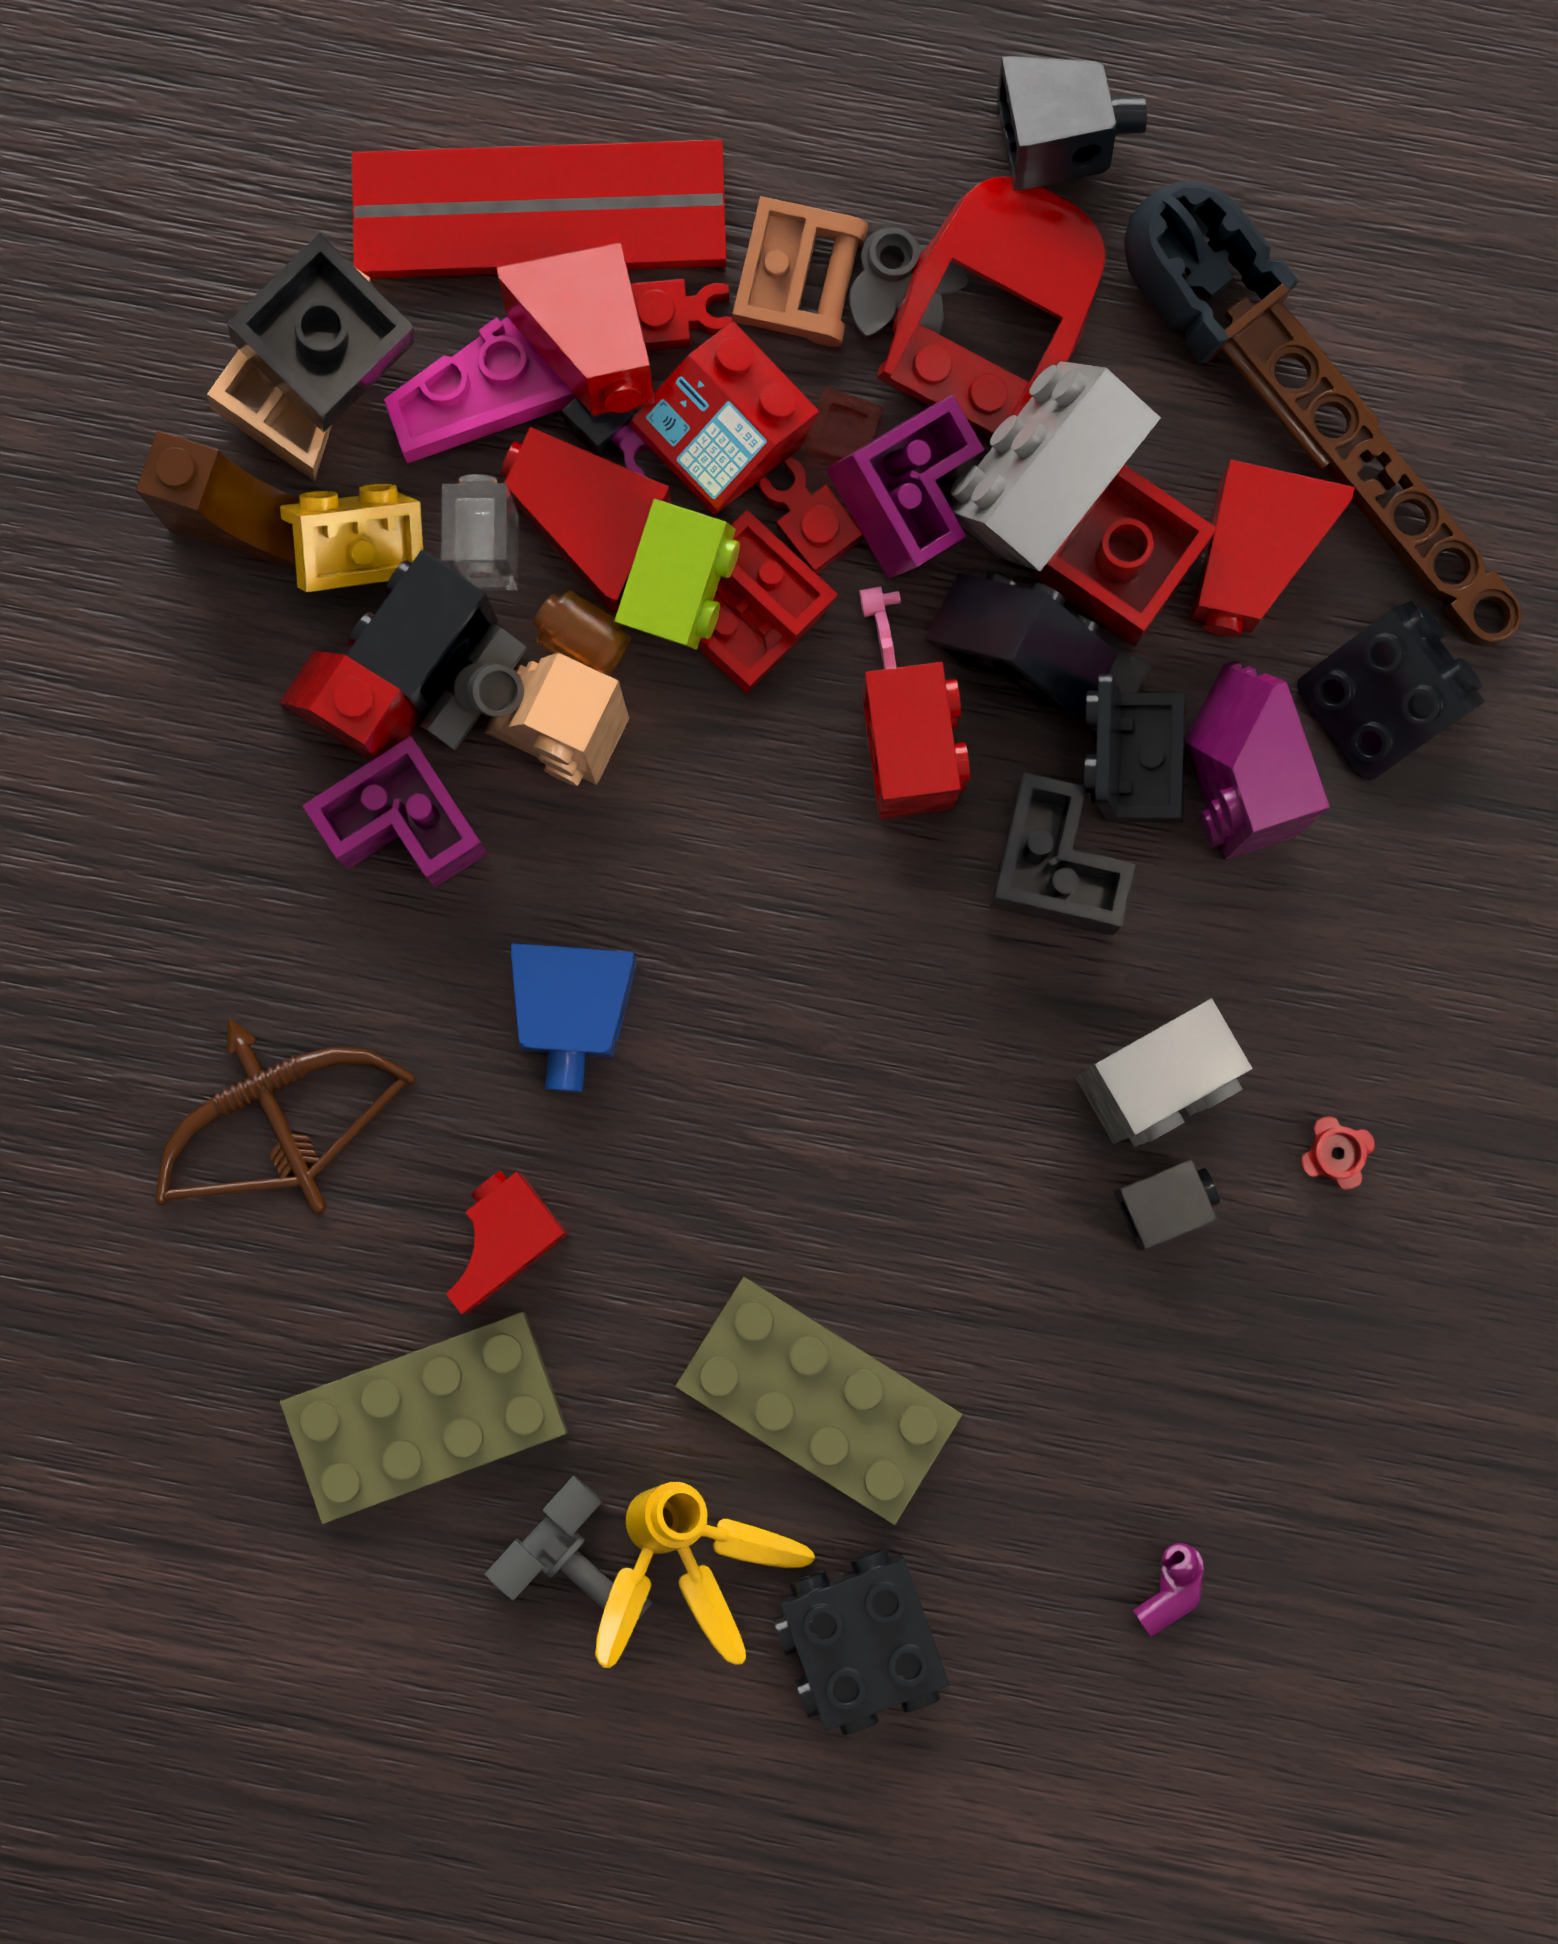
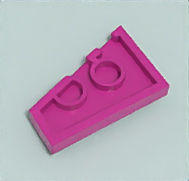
M496 317L478 330L480 337L454 356H442L386 397L384 401L402 453L408 464L564 409L576 396L508 317L502 321Z

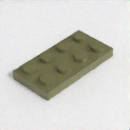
M744 1276L675 1386L893 1525L897 1523L963 1415L958 1410Z
M526 1312L515 1314L280 1401L322 1524L568 1433Z

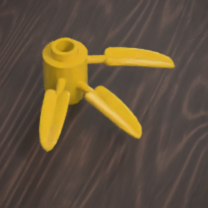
M669 1482L646 1490L632 1500L626 1513L628 1535L632 1542L641 1549V1553L634 1569H621L614 1581L598 1630L595 1651L596 1659L603 1668H611L617 1663L623 1653L651 1588L650 1579L645 1576L653 1554L678 1551L687 1571L679 1579V1587L713 1647L727 1662L735 1665L743 1664L746 1659V1650L741 1635L712 1571L705 1565L698 1567L689 1546L695 1543L701 1536L715 1540L713 1542V1549L719 1555L780 1568H804L813 1563L816 1559L811 1549L797 1541L741 1522L721 1519L717 1527L707 1525L706 1504L699 1492L688 1484Z

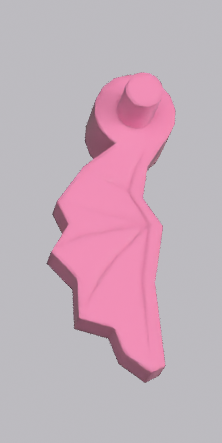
M881 586L859 590L863 617L874 616L883 667L884 669L897 668L885 606L901 603L899 591L883 593Z

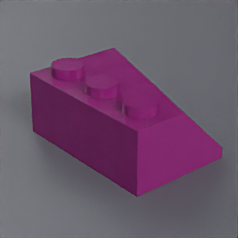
M1237 661L1223 664L1185 739V746L1207 810L1200 812L1205 837L1211 848L1220 846L1223 858L1227 860L1297 837L1326 812L1330 806L1287 682L1267 673L1257 676L1255 668L1249 666L1242 669L1241 663Z

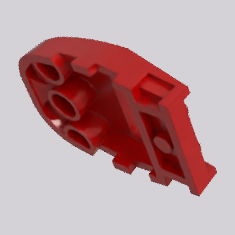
M1010 176L994 177L976 185L958 201L930 244L922 250L911 272L913 274L892 328V332L895 334L887 359L879 366L876 378L929 407L953 394L972 429L991 439L1000 424L1012 415L1018 416L1032 398L1029 390L1035 379L1049 366H1057L1060 361L1067 362L1082 337V332L1105 265V247L1096 225L1076 205L1042 186L1025 190H1014ZM950 261L1061 320L1029 382L919 324Z

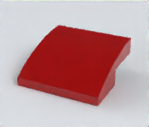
M746 510L731 525L736 529L733 540L740 542V550L731 576L729 578L721 576L713 601L720 603V612L716 626L709 639L701 637L698 649L748 694L812 628L837 599L838 593L754 515Z

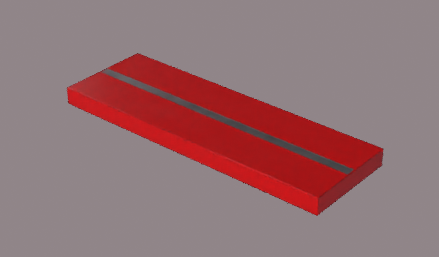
M723 140L352 152L354 267L370 279L497 275L496 267L621 243L627 270L727 267Z

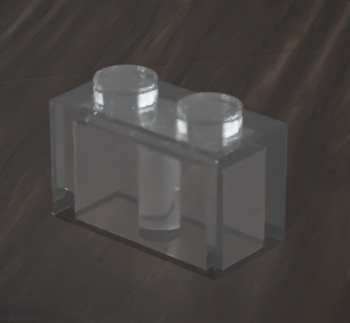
M473 474L461 476L458 479V484H442L441 560L443 564L481 590H518L519 516L507 483H497V479L492 476Z

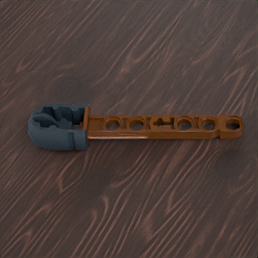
M1199 181L1176 182L1146 198L1129 219L1124 240L1128 270L1139 290L1170 328L1174 331H1186L1185 346L1196 360L1202 364L1224 352L1321 471L1325 467L1338 484L1355 487L1352 501L1427 593L1449 604L1442 611L1464 638L1474 645L1488 647L1511 637L1519 628L1522 618L1521 606L1516 596L1494 569L1486 574L1481 553L1376 426L1380 423L1377 417L1284 305L1283 301L1292 293L1299 280L1284 261L1269 260L1271 245L1244 212L1220 189ZM1204 236L1210 239L1208 243L1203 239ZM1229 261L1241 274L1243 284L1248 290L1256 292L1261 301L1259 303H1252L1247 296L1225 313V316L1230 321V325L1224 330L1213 318L1214 311L1206 301L1199 300L1192 290H1201L1209 299L1233 279L1227 268ZM1184 271L1188 274L1186 280L1182 277ZM1282 358H1294L1301 362L1307 372L1305 386L1299 389L1283 387L1275 377L1274 368L1276 362ZM1323 406H1332L1339 409L1346 418L1347 427L1344 435L1339 438H1329L1322 435L1315 426L1314 417L1316 410ZM1359 457L1366 463L1372 462L1374 459L1381 463L1383 469L1379 471L1377 477L1387 491L1397 483L1404 490L1395 494L1381 507L1376 500L1384 495L1386 491L1374 478L1366 482L1359 478L1357 473L1363 467ZM1411 503L1417 505L1423 511L1426 524L1421 534L1410 536L1397 528L1394 521V513L1398 505ZM1449 551L1456 553L1465 564V575L1459 584L1450 585L1437 577L1434 571V561L1440 552ZM1491 600L1501 606L1505 622L1503 628L1498 633L1484 632L1477 626L1474 620V610L1479 601Z

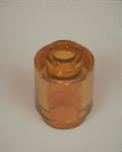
M572 590L567 591L561 598L552 594L540 608L533 623L535 627L540 629L537 636L538 644L553 654L560 653L607 676L611 674L620 662L631 641V636L620 630L622 625L614 622L615 618Z

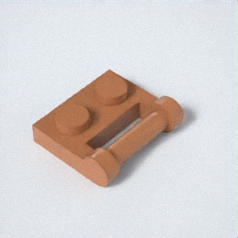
M760 196L733 309V321L735 323L804 337L811 342L823 346H841L846 328L841 318L857 249L862 247L866 241L869 229L868 223L854 216ZM816 236L830 238L834 243L816 314L799 309Z

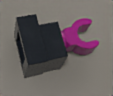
M577 397L562 410L564 425L581 442L583 441L595 455L602 457L615 445L624 457L625 468L644 476L643 470L636 465L634 458L641 451H653L629 426L633 418L630 411L592 415Z

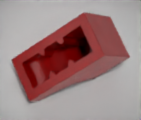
M499 1171L471 1193V1196L477 1203L465 1213L473 1222L474 1248L464 1274L453 1288L446 1293L461 1314H469L569 1234L521 1173L515 1172L507 1179L503 1172Z

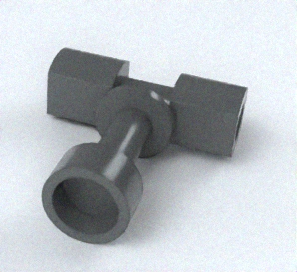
M491 624L466 658L469 665L462 668L456 675L453 684L454 693L443 690L418 727L440 744L455 752L479 719L480 714L503 717L513 713L520 706L524 696L522 679L514 668L528 650L527 647L501 627Z
M573 1475L544 1507L543 1511L547 1514L523 1542L517 1538L490 1567L485 1576L514 1601L540 1571L551 1579L560 1570L604 1610L613 1583L577 1550L585 1541L577 1532L578 1528L603 1501L579 1478ZM648 1597L646 1598L639 1618L652 1604V1601Z

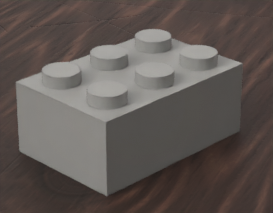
M1060 361L1057 366L1051 365L1046 368L1033 382L1029 390L1032 398L1018 416L1012 415L1008 417L995 430L990 439V445L993 447L978 467L973 465L966 469L952 486L950 493L953 498L948 504L959 524L996 557L1041 571L1161 417L1105 367Z
M1211 998L1094 1064L1078 1075L1076 1080L1112 1143L1115 1144L1129 1138L1135 1148L1140 1144L1143 1145L1148 1141L1151 1142L1183 1124L1185 1121L1179 1113V1110L1185 1107L1189 1116L1197 1112L1209 1109L1243 1090L1237 1077L1253 1068Z

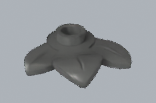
M895 227L879 229L872 233L863 245L860 255L863 272L856 278L850 288L849 307L856 328L865 337L875 335L890 322L894 325L899 307L904 300L913 275L911 272L922 250L928 246L919 245L918 241L903 229ZM885 253H893L899 257L901 266L896 269H889L881 263L880 256ZM950 261L919 324L940 334L944 320L941 295L951 294L967 285L968 278L962 267Z

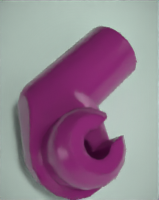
M1175 1543L1164 1551L1162 1556L1160 1592L1133 1609L1134 1614L1150 1638L1199 1605L1204 1564L1200 1553L1188 1544Z

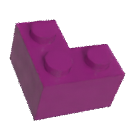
M953 394L922 410L825 469L888 579L920 566L966 537L965 532L935 480L984 451V448Z
M412 736L302 805L336 859L347 869L355 866L400 837L425 877L436 888L488 854Z

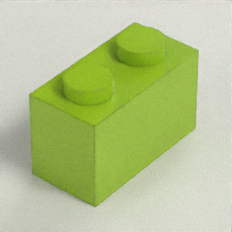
M654 499L614 622L697 650L701 637L709 639L718 620L720 603L713 601L720 578L721 576L729 578L737 562L740 542L733 540L736 529L726 521Z

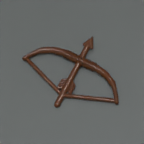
M228 1017L227 1053L233 1054L236 1052L248 1078L245 1079V1082L239 1081L237 1086L235 1084L231 1085V1089L225 1088L222 1093L220 1091L215 1093L214 1097L184 1118L165 1146L158 1176L155 1201L158 1205H164L167 1200L300 1186L311 1211L315 1214H320L325 1210L326 1205L314 1178L407 1084L412 1085L415 1083V1075L368 1049L333 1046L297 1057L293 1055L290 1057L291 1060H283V1064L279 1062L275 1064L276 1067L274 1068L273 1066L268 1067V1071L262 1070L250 1046L255 1043L256 1038ZM337 1064L373 1065L397 1077L398 1079L320 1158L309 1136L292 1134L273 1094L276 1092L275 1089L281 1090L284 1085L286 1087L289 1086L290 1082H298V1078L304 1079L308 1072ZM253 1100H259L278 1140L269 1155L280 1178L169 1189L174 1161L196 1132L219 1115L225 1114L227 1116L231 1114L230 1111L236 1112L238 1107L242 1109L246 1106V1103L250 1105L253 1103ZM306 1163L314 1164L310 1168H308ZM292 1170L294 1176L287 1177L290 1171Z

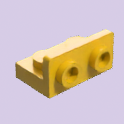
M371 484L361 486L359 488V496L338 498V493L333 491L306 492L299 495L300 503L280 506L281 519L293 525L297 587L305 592L389 581L393 572L404 560L412 563L419 552L423 550L420 501L397 492L396 485Z

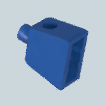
M512 943L511 960L520 1048L526 1052L548 1053L545 1090L582 1093L586 1056L613 1058L636 971L637 958L634 952Z

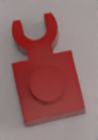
M684 279L631 284L646 351L691 347L689 329L700 328L704 333L714 336L732 322V317L715 318L707 312L708 307L715 302L730 301L729 285L712 283L703 287L697 295L686 296Z
M790 457L785 461V469L794 480L792 487L784 491L777 490L764 476L759 480V489L763 499L769 505L787 511V514L776 521V528L800 559L818 574L861 542L864 536L854 519L827 485H824L814 494H810L806 488L807 478L803 466L796 459Z

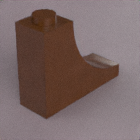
M157 430L136 492L165 527L170 531L296 571L293 525L281 519L280 506L300 503V499L247 473L227 459L219 449Z

